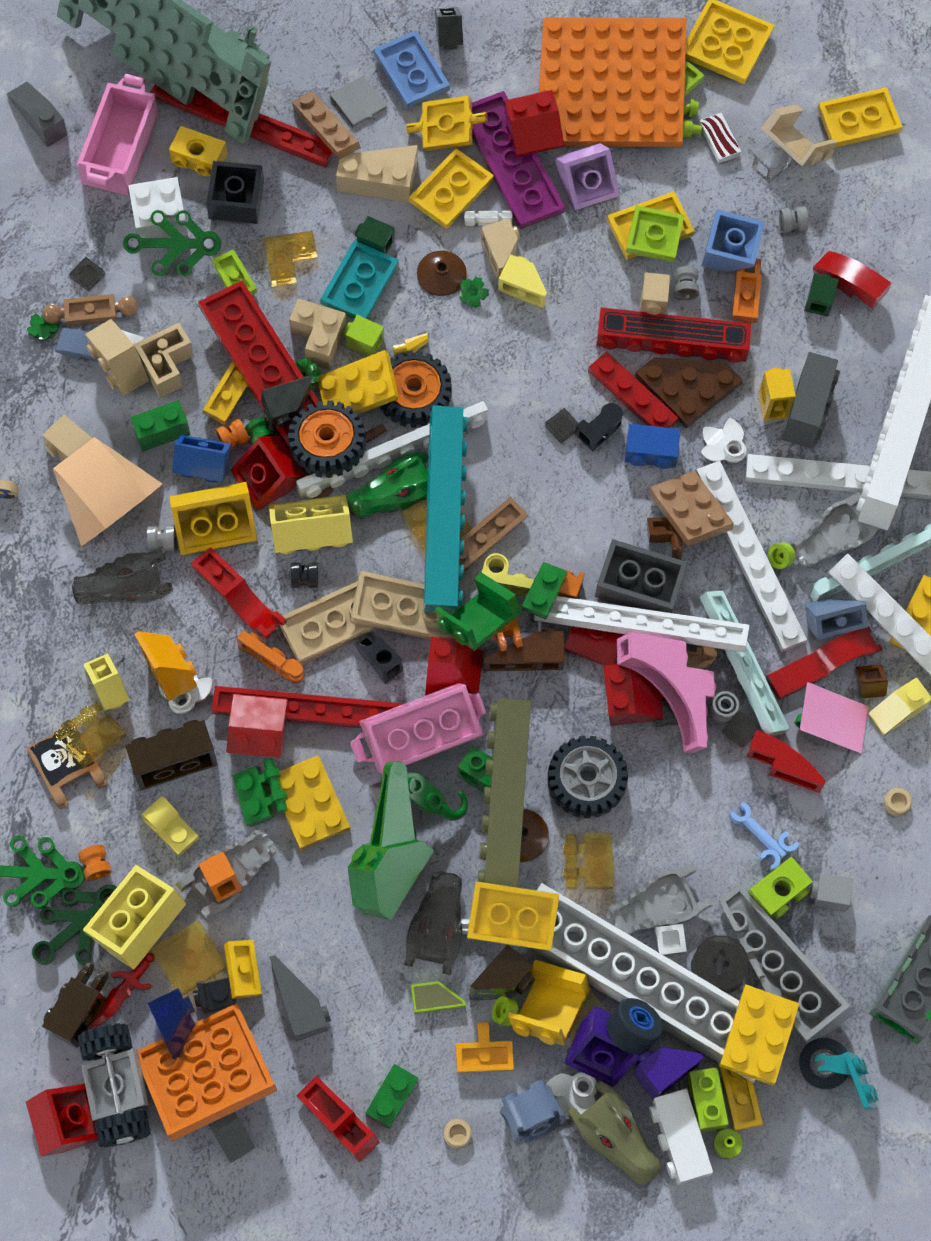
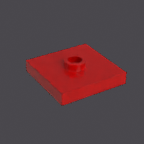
M572 626L564 645V651L601 665H613L617 659V639L626 634Z

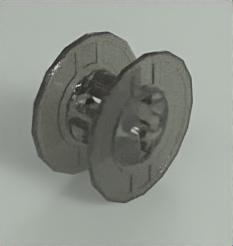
M721 935L705 939L697 947L691 961V972L727 994L734 992L742 984L749 969V957L744 947L737 940ZM719 956H722V966L724 968L721 974L717 975L718 966L715 963Z

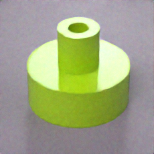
M779 542L769 548L768 560L774 568L784 569L794 563L795 551L789 543Z
M505 996L499 997L492 1008L493 1021L499 1025L510 1026L509 1013L519 1014L520 1012L517 1002Z
M721 1130L713 1140L715 1153L723 1159H732L742 1150V1138L735 1130Z

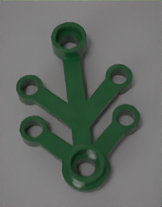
M105 885L97 892H81L72 888L63 891L61 898L66 906L73 907L78 902L93 904L86 911L55 910L49 906L43 908L40 912V918L44 924L52 925L56 921L72 923L50 942L40 941L36 943L32 949L34 960L40 965L50 964L55 959L56 951L80 932L79 949L75 953V958L81 965H85L87 962L91 963L93 960V954L90 950L91 937L83 929L105 903L106 896L111 895L117 887ZM68 894H75V899L73 901H66V896ZM49 911L54 913L52 919H44L45 913ZM43 950L50 952L46 959L40 958V953ZM82 952L89 953L88 959L84 961L80 960L79 956Z

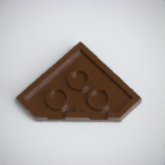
M654 357L636 371L635 377L678 417V421L685 428H688L742 385L743 381L724 362Z

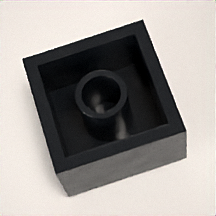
M213 161L206 202L208 218L258 224L264 186L263 166Z

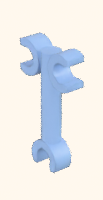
M742 803L739 808L744 812L745 816L739 817L736 813L732 812L729 817L735 824H744L768 848V850H765L760 855L759 860L763 861L766 857H771L774 860V864L771 865L769 870L772 872L779 866L780 860L786 854L796 851L799 843L796 842L790 847L786 846L784 840L789 835L788 832L782 833L776 842L750 816V807L746 803Z

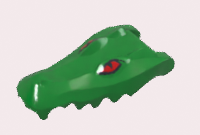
M417 452L405 455L388 466L366 485L350 492L348 504L353 512L360 519H364L366 516L375 514L378 511L381 513L391 511L392 513L399 508L407 510L426 501L428 471L424 463L428 461V454L426 452Z

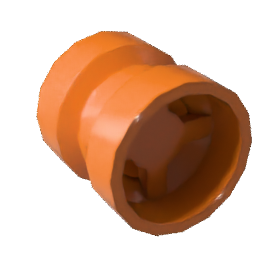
M240 419L232 421L228 427L221 426L215 429L219 441L230 443L231 450L237 444L243 445L250 442L247 431Z
M102 844L87 847L78 853L80 862L86 867L83 872L87 881L98 880L112 873L110 863L105 861L107 853Z

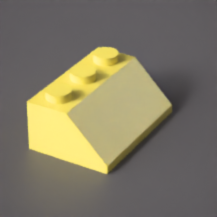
M346 495L269 505L275 553L291 554L296 550L302 549L316 551L325 546L344 547L348 543H353Z
M135 865L84 927L83 931L111 955L134 970L185 907L186 903L174 888Z

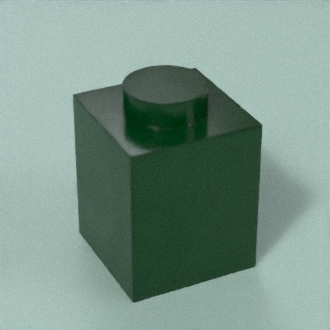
M367 216L364 223L358 225L355 237H357L358 242L387 254L395 240V227Z
M814 273L804 311L828 317L839 279L832 278L827 274L819 275Z

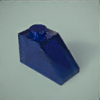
M179 988L148 1003L173 1059L179 1057L195 1026L191 1016L195 1009L189 996L183 998Z

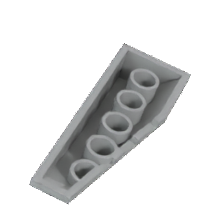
M741 884L719 900L764 990L800 1003L793 1027L806 1042L831 1033L850 1017V1005Z

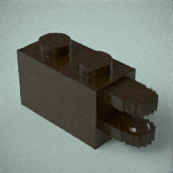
M89 962L82 967L76 978L71 977L69 982L61 987L58 994L59 998L54 1007H51L46 1012L42 1025L49 1034L75 1048L79 1046L78 1035L89 1030L107 1000L100 992L108 980L109 974L105 970H100L91 985H86L94 970V965Z

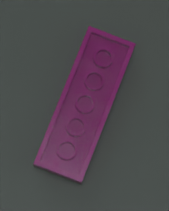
M502 91L472 102L473 114L486 112L488 116L487 123L474 124L472 138L489 171L494 175V180L519 229H523L564 213L565 206L538 154L516 156L505 118V100H508V97Z

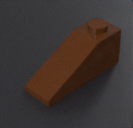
M553 628L543 629L541 632H535L523 638L522 647L517 648L513 643L507 646V650H499L484 658V671L563 670L565 662L563 631H557Z

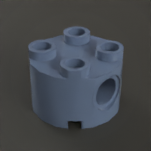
M543 1080L532 1083L528 1086L527 1091L519 1095L515 1092L502 1099L504 1106L501 1108L500 1114L507 1123L514 1143L517 1145L522 1142L521 1139H524L525 1143H529L544 1137L556 1129L555 1122L558 1121L562 1124L566 1119L563 1110L553 1095L552 1088L549 1085H545Z

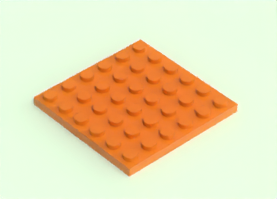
M543 17L539 92L553 90L560 115L564 146L590 147L601 143L606 147H683L687 18Z

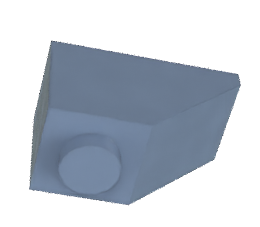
M826 598L805 604L807 626L818 640L868 627L866 603L863 601Z

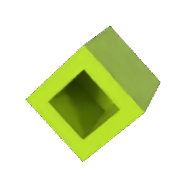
M356 315L354 321L349 322L344 330L346 347L366 356L376 354L384 340V326Z

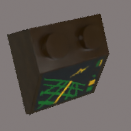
M507 944L470 985L469 997L475 1001L493 1000L501 996L513 998L517 993L522 995L532 984L533 976L531 974L533 966Z

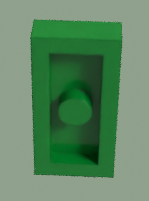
M543 562L522 604V610L547 619L568 576L567 571Z
M394 1064L365 1115L390 1129L419 1078Z

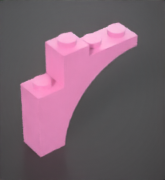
M630 632L618 638L617 664L641 674L662 693L677 719L682 736L683 752L693 754L707 748L708 732L706 717L708 709L706 701L715 697L714 671L687 667L688 653L686 651V641Z

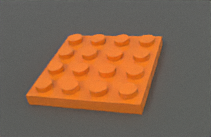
M237 1003L137 1050L142 1074L171 1142L277 1091Z

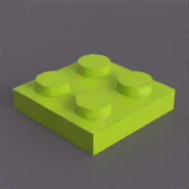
M636 205L626 253L675 263L685 215Z

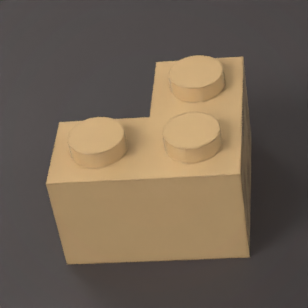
M298 298L289 319L291 334L308 339L305 347V357L311 359V364L315 363L319 367L330 370L346 328V313Z
M112 319L85 334L89 342L86 348L93 359L98 357L97 360L104 372L108 373V376L105 378L113 390L117 388L125 396L149 382L134 344Z
M180 322L134 344L146 374L160 398L183 387L180 373L175 365L194 355L191 341Z

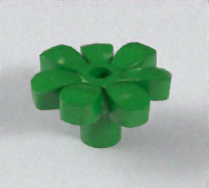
M310 358L296 361L295 364L303 377L311 376V389L313 390L315 388L314 383L319 381L320 369L317 368L315 363L311 364Z

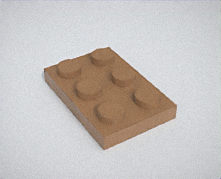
M695 470L650 487L649 495L687 547L733 530L734 522Z

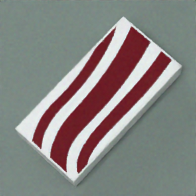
M722 113L699 120L698 125H702V133L718 164L741 155V150Z

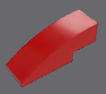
M828 251L813 266V270L817 273L827 274L832 278L839 279L837 284L839 290L850 298L855 295L872 309L888 293L891 282L879 273L852 258L836 252Z
M756 729L746 757L771 765L769 776L817 793L821 792L825 784L824 778L801 754L777 738Z
M318 1076L296 1095L359 1163L380 1143L376 1135Z

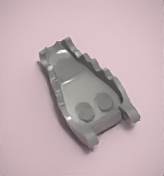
M860 492L830 505L809 528L807 533L793 542L792 547L795 551V559L802 566L809 567L826 557L861 547L882 530L881 528L869 526V524L858 521L860 513L856 510L855 506H857L861 496Z
M255 830L241 842H234L231 845H226L220 851L211 852L209 855L201 858L183 878L175 883L181 892L191 887L205 903L206 907L200 912L204 920L229 907L241 895L243 890L218 903L198 864L211 856L224 852L244 890L259 869L276 853L275 844L267 834Z
M691 863L681 868L656 874L644 886L639 887L630 894L626 900L610 906L606 916L608 923L627 934H631L642 929L676 925L689 921L713 905L709 898L696 902L686 880V877L696 872L694 864Z

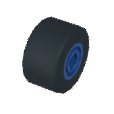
M628 998L621 1001L607 1019L606 1024L607 1032L614 1044L625 1052L637 1055L643 1054L651 1048L660 1037L663 1028L660 1016L654 1008L636 998Z

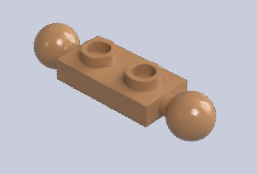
M114 294L63 299L64 308H60L56 304H49L44 307L42 317L49 324H56L62 318H65L66 326L102 323L110 319L117 321L116 312H120L124 316H132L138 310V303L131 296L122 297L119 302H115Z

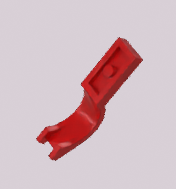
M211 547L191 562L192 568L227 601L240 619L264 638L268 639L271 636L270 633L278 626L287 623L286 619L278 611L274 612L265 606L253 593L244 578Z
M870 626L843 634L829 641L815 652L768 674L766 679L778 700L806 688L807 682L814 684L826 678L837 668L856 658L867 655L870 657L882 651V646L880 644L877 645L870 634L872 632Z

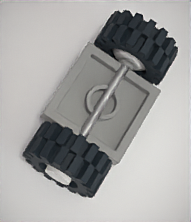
M108 1024L104 1027L99 1026L96 1029L82 1032L78 1035L82 1060H96L81 1066L92 1121H96L95 1128L99 1146L113 1147L119 1144L124 1145L128 1142L132 1143L135 1140L148 1137L151 1133L146 1111L136 1110L149 1106L138 1051L131 1049L133 1047L128 1024Z

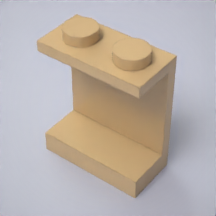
M797 104L774 109L761 129L801 166L825 162L833 155V148L838 143L835 139L812 144L793 126L803 112V109Z

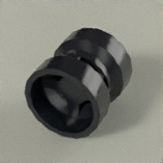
M291 562V588H300L301 586L318 588V562H310L308 565Z

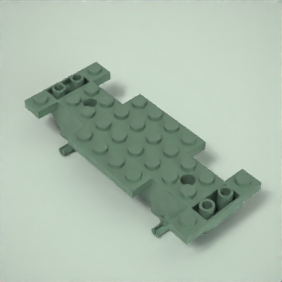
M182 0L59 1L57 17L73 28L81 26L85 12L116 34L112 55L185 105L193 101L195 89H197L229 111L224 132L241 144L249 141L253 124L258 119L268 85V73L272 62L269 60L270 55L260 49L255 43V37L258 32L257 28L248 26L246 36H241L232 29L224 32L214 25L213 21Z

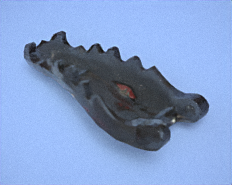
M165 550L128 553L123 557L115 558L113 563H105L104 566L96 568L94 573L81 577L75 576L72 591L76 603L79 605H90L98 602L145 603L155 601L173 592L172 583L166 582L161 584L157 563L166 560Z
M440 871L432 874L428 892L422 899L419 909L414 914L409 925L406 938L405 966L413 967L416 958L443 964L442 974L451 975L460 951L463 934L460 903L462 878L455 873Z

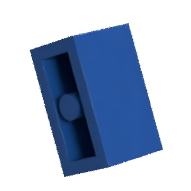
M629 424L624 462L631 463L634 466H644L646 464L655 465L661 469L675 468L679 452L680 429Z
M181 434L174 445L172 473L180 474L185 478H204L212 483L223 482L229 472L231 444Z

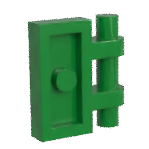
M267 759L263 762L266 770L263 774L261 767L255 765L232 775L246 826L253 827L274 818L273 806H276L278 813L288 811L286 804L288 797L286 791L282 790L279 779L281 778L280 769L276 768L274 759ZM268 783L270 784V788L272 791V794L270 796L268 795L267 788L265 785Z

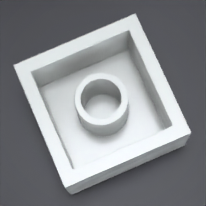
M178 177L128 185L137 234L142 238H171L160 226L154 225L150 219L154 210H162L166 215V219L183 236L188 235L187 227L179 225L176 221V214L183 210ZM156 213L153 219L156 222H161L163 216L160 213ZM181 213L178 217L179 220L186 222L184 213Z

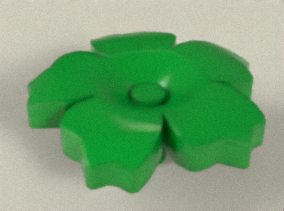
M475 277L473 281L471 279L463 280L460 284L463 291H460L459 299L462 303L468 301V304L474 308L481 306L480 299L485 300L489 296V289L482 288L484 286L482 278Z
M38 314L31 316V326L27 328L28 334L34 338L39 336L40 341H46L51 338V334L57 333L59 329L57 324L47 323L42 315L40 317Z

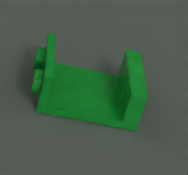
M482 572L474 578L479 594L452 615L439 606L434 609L438 618L437 625L440 630L445 634H451L461 645L465 644L474 651L521 614L516 594Z

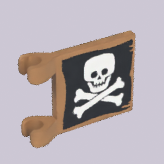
M75 723L27 747L59 809L69 805L61 788L90 773L98 788L107 785L104 774Z

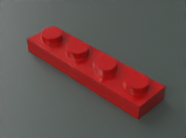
M607 351L589 366L588 372L645 425L671 428L678 422V417Z

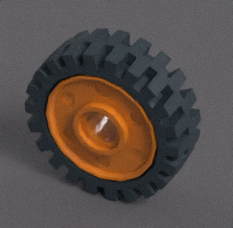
M407 351L406 355L403 356L401 352L397 354L396 359L390 358L399 399L384 404L380 408L381 410L383 409L387 418L391 417L392 422L397 423V421H400V426L406 427L407 424H410L411 428H416L417 424H420L423 427L430 421V412L433 405L449 406L452 394L451 377L446 366L441 365V360L438 358L434 360L433 355L427 353L426 356H423V351H417V355H413L412 351ZM417 387L420 390L413 392L409 388Z
M330 400L327 401V405L323 406V401H318L317 407L314 408L313 404L307 405V411L301 409L298 412L299 417L295 416L292 419L293 424H290L288 433L290 451L295 463H298L302 470L305 468L306 473L312 475L315 472L316 477L322 478L323 473H326L327 478H332V473L335 472L337 476H341L344 469L348 473L352 470V464L357 466L360 463L359 458H363L364 450L366 449L365 429L362 419H360L357 412L353 413V409L350 406L344 408V404L341 402L334 406V402Z

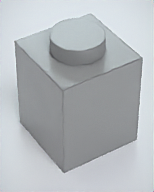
M820 873L816 881H813L810 886L809 897L814 898L813 906L845 912L851 902L853 879Z

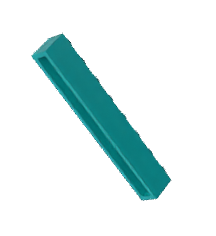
M433 405L430 412L423 612L435 613L434 609L439 606L449 614H453L458 606H462L463 590H458V581L463 580L464 570L463 565L459 564V555L464 553V540L460 539V530H464L465 515H460L461 506L465 505L466 491L461 490V481L466 479V466L462 465V457H466L467 441H463V432H467L468 417H463L464 407Z

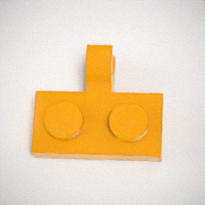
M489 1022L477 1023L478 1042L456 1043L457 1073L514 1070L512 1041L490 1042Z

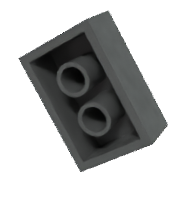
M808 352L782 440L812 448L815 440L820 441L827 422L828 410L834 397L835 385H837L840 370H836L837 359Z
M612 539L597 583L595 597L622 606L672 613L688 562Z

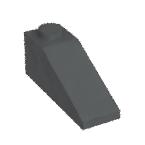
M25 82L7 93V97L47 147L68 135L64 118L52 103L31 84Z
M275 955L270 956L295 1040L299 1041L328 1031L326 1023L331 1022L327 1006L321 1007L319 999Z

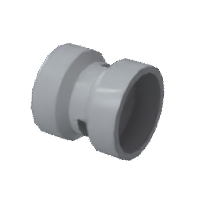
M805 206L797 207L795 210H790L789 208H781L779 210L781 233H790L796 229L799 232L808 230L809 219Z
M691 266L676 268L673 272L674 281L676 282L674 287L675 297L680 300H691L698 297L699 286L696 284L699 278L698 270Z
M156 526L148 527V552H157L162 550V548L166 552H175V526H166L164 530L158 529Z
M722 691L718 693L709 707L711 719L719 724L729 723L738 711L739 700L731 692Z

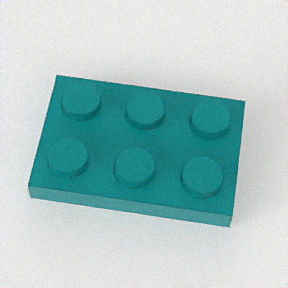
M354 240L323 293L320 304L344 312L346 316L355 319L356 315L368 319L398 267L399 260Z

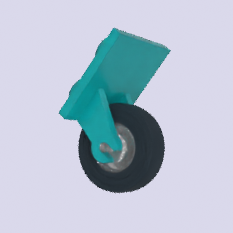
M826 1037L812 1040L803 1048L799 1058V1067L802 1076L810 1085L819 1089H833L840 1086L848 1076H852L864 1109H878L875 1102L879 1101L873 1084L870 1085L866 1080L865 1075L869 1072L862 1057L859 1058L856 1054L847 1051L840 1042Z

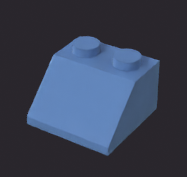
M716 210L701 266L721 272L754 267L765 222Z

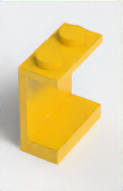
M535 960L532 965V974L535 981L519 1014L510 1012L508 1015L513 1030L521 1036L528 1037L531 1035L539 1038L546 1044L554 1045L556 1043L564 1046L591 989L585 974Z

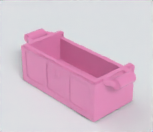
M125 74L124 78L117 85L107 83L77 162L81 184L129 196L128 185H132L159 115L155 94L145 90V78ZM124 83H125V84H129V85L141 87V90L135 89V88H131V87H127V86H123V85H124Z
M458 683L359 721L362 732L355 740L350 742L357 762H374L377 771L383 774L384 766L389 761H400L406 766L484 736L478 719L487 712L480 693L470 694L465 684ZM365 737L372 757H366L360 738Z

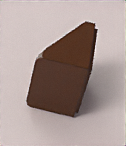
M882 665L856 667L861 698L884 697L887 695L888 680Z

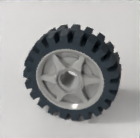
M579 736V739L575 740V738H572L568 743H563L559 750H556L548 768V788L552 798L555 799V803L559 807H563V811L567 813L572 812L573 816L576 817L582 815L584 818H591V816L596 818L600 817L603 813H609L613 807L619 804L626 791L628 771L622 753L620 751L617 752L616 746L612 743L611 745L607 744V740L603 738L597 740V736H590V738ZM589 772L595 779L590 782L584 781L581 778V774Z

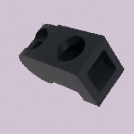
M615 403L604 405L601 413L590 423L583 419L576 425L575 435L593 452L621 426L623 416L621 407Z
M370 630L354 643L360 655L374 668L379 678L385 684L404 670L402 659L373 630Z

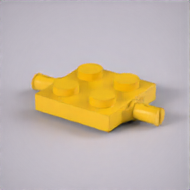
M469 95L422 102L420 122L407 123L406 131L408 134L421 132L423 136V149L426 152L472 145V129L474 124L487 123L488 116L486 112L472 113V99Z

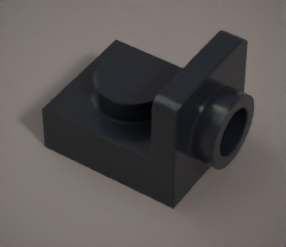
M229 977L204 984L202 981L196 982L198 990L193 991L196 1008L202 1007L204 1014L223 1010L236 1004V999H232Z

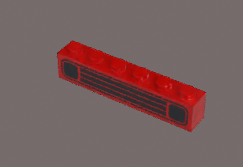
M601 307L596 346H602L605 349H627L631 352L649 351L657 355L668 353L677 354L680 357L696 356L703 357L706 360L724 359L732 363L746 362L750 348L751 323L668 314L652 315L647 312Z

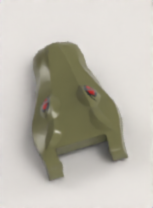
M601 1080L595 1085L597 1091L602 1095L601 1098L582 1114L573 1106L565 1111V1113L572 1120L580 1136L590 1148L605 1156L607 1160L617 1167L622 1168L637 1185L647 1184L658 1175L661 1170V1163L649 1148L629 1106L620 1095Z

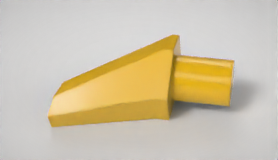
M428 333L404 339L405 343L393 345L394 355L401 352L405 354L407 351L415 353L428 343Z

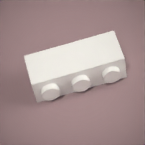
M687 1089L654 1098L651 1102L652 1106L649 1107V1112L653 1123H658L661 1134L658 1135V1141L662 1152L667 1151L670 1162L666 1163L671 1180L676 1179L678 1186L710 1176L713 1173L712 1166Z

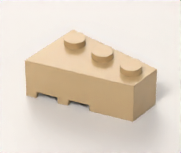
M418 145L351 153L339 159L336 173L337 191L409 203V196L412 192L418 162Z

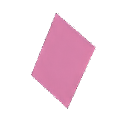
M807 682L800 730L862 754L868 706Z

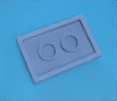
M416 30L374 48V56L407 109L450 91L449 82Z

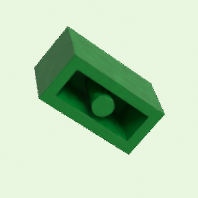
M179 400L130 417L142 452L175 441L181 434L190 435L188 421Z

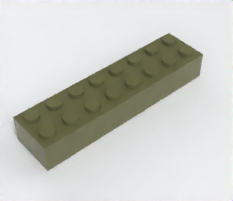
M497 698L496 703H491L489 721H494V731L488 732L487 749H492V758L486 760L485 776H490V786L484 787L483 804H488V814L482 815L481 831L486 832V842H480L479 859L484 860V869L478 870V882L518 888L531 700Z

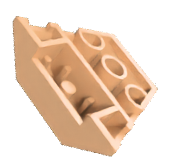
M95 437L53 468L63 499L70 513L71 521L79 538L80 546H83L163 484Z

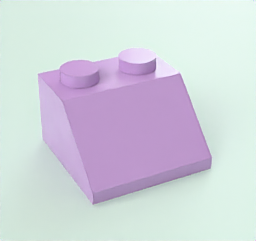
M599 143L555 158L561 184L573 210L620 196L611 152L603 144Z

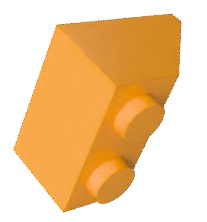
M141 631L134 634L149 669L168 701L197 687L194 676L198 674L192 662L184 660L187 655L180 643L175 645L169 635Z

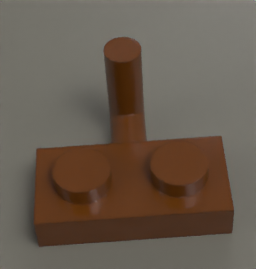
M666 517L647 518L649 543L671 542V557L682 560L683 540Z

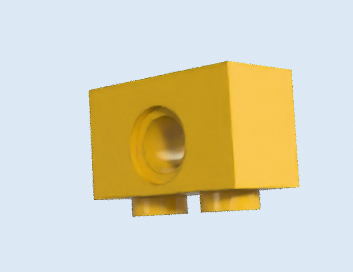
M180 126L169 148L171 163H174L179 168L194 170L202 176H211L213 161L224 162L228 155L226 141Z
M772 368L764 372L758 391L763 421L787 419L789 417L796 397L790 368Z

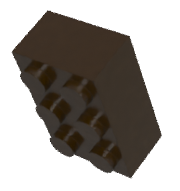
M191 720L184 723L183 727L174 730L171 728L163 729L156 736L147 739L146 737H139L133 739L130 742L131 744L125 745L140 791L218 766L204 720Z

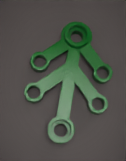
M154 210L150 217L151 222L154 225L160 226L171 238H142L137 233H129L123 240V247L130 254H136L142 248H171L160 260L153 262L151 270L156 276L164 275L167 267L185 249H196L187 260H182L177 264L178 274L187 276L191 273L192 267L204 255H216L220 251L222 244L217 233L213 231L204 232L191 219V215L187 210H180L176 214V221L179 225L186 226L196 238H185L166 219V215L162 210ZM181 213L188 215L187 222L179 220L178 217ZM154 214H162L163 220L156 222L153 219ZM129 239H137L138 245L131 247L128 243ZM206 239L213 240L214 245L211 248H207L204 245ZM162 264L164 270L158 273L154 270V266ZM187 264L189 266L188 272H181L179 269L180 265Z
M20 835L11 839L10 847L13 852L20 854L30 867L0 865V877L27 879L18 888L9 889L4 893L3 900L11 908L17 907L21 903V899L44 880L56 881L45 891H36L32 894L31 902L37 909L47 907L49 901L64 888L75 889L85 879L83 867L74 861L67 862L56 850L53 840L49 837L41 838L38 841L37 847L41 854L49 856L57 868H46L29 849L26 839ZM17 841L24 842L20 849L14 848ZM45 842L51 843V847L48 850H42V845ZM68 871H75L76 874L73 878H66ZM11 894L17 895L16 901L8 902V897ZM38 896L45 897L42 904L35 903Z

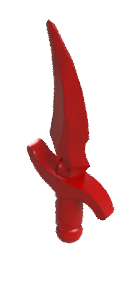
M147 953L144 959L130 973L115 971L111 974L113 979L123 978L124 980L119 986L110 991L107 1000L89 1029L99 1026L112 1017L122 1007L124 1000L131 997V992L134 988L145 991L152 987L150 983L141 984L138 980L149 968V963L154 962L155 956L153 953Z

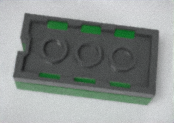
M931 915L921 924L869 1015L916 1044L925 1038L931 1028Z

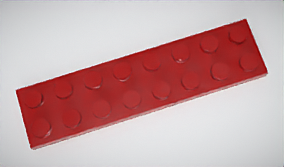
M243 280L198 302L199 309L264 412L265 410L261 403L262 390L304 378ZM312 389L302 407L305 411H307V405L313 404L315 408L319 401ZM290 425L274 427L290 451L288 439Z

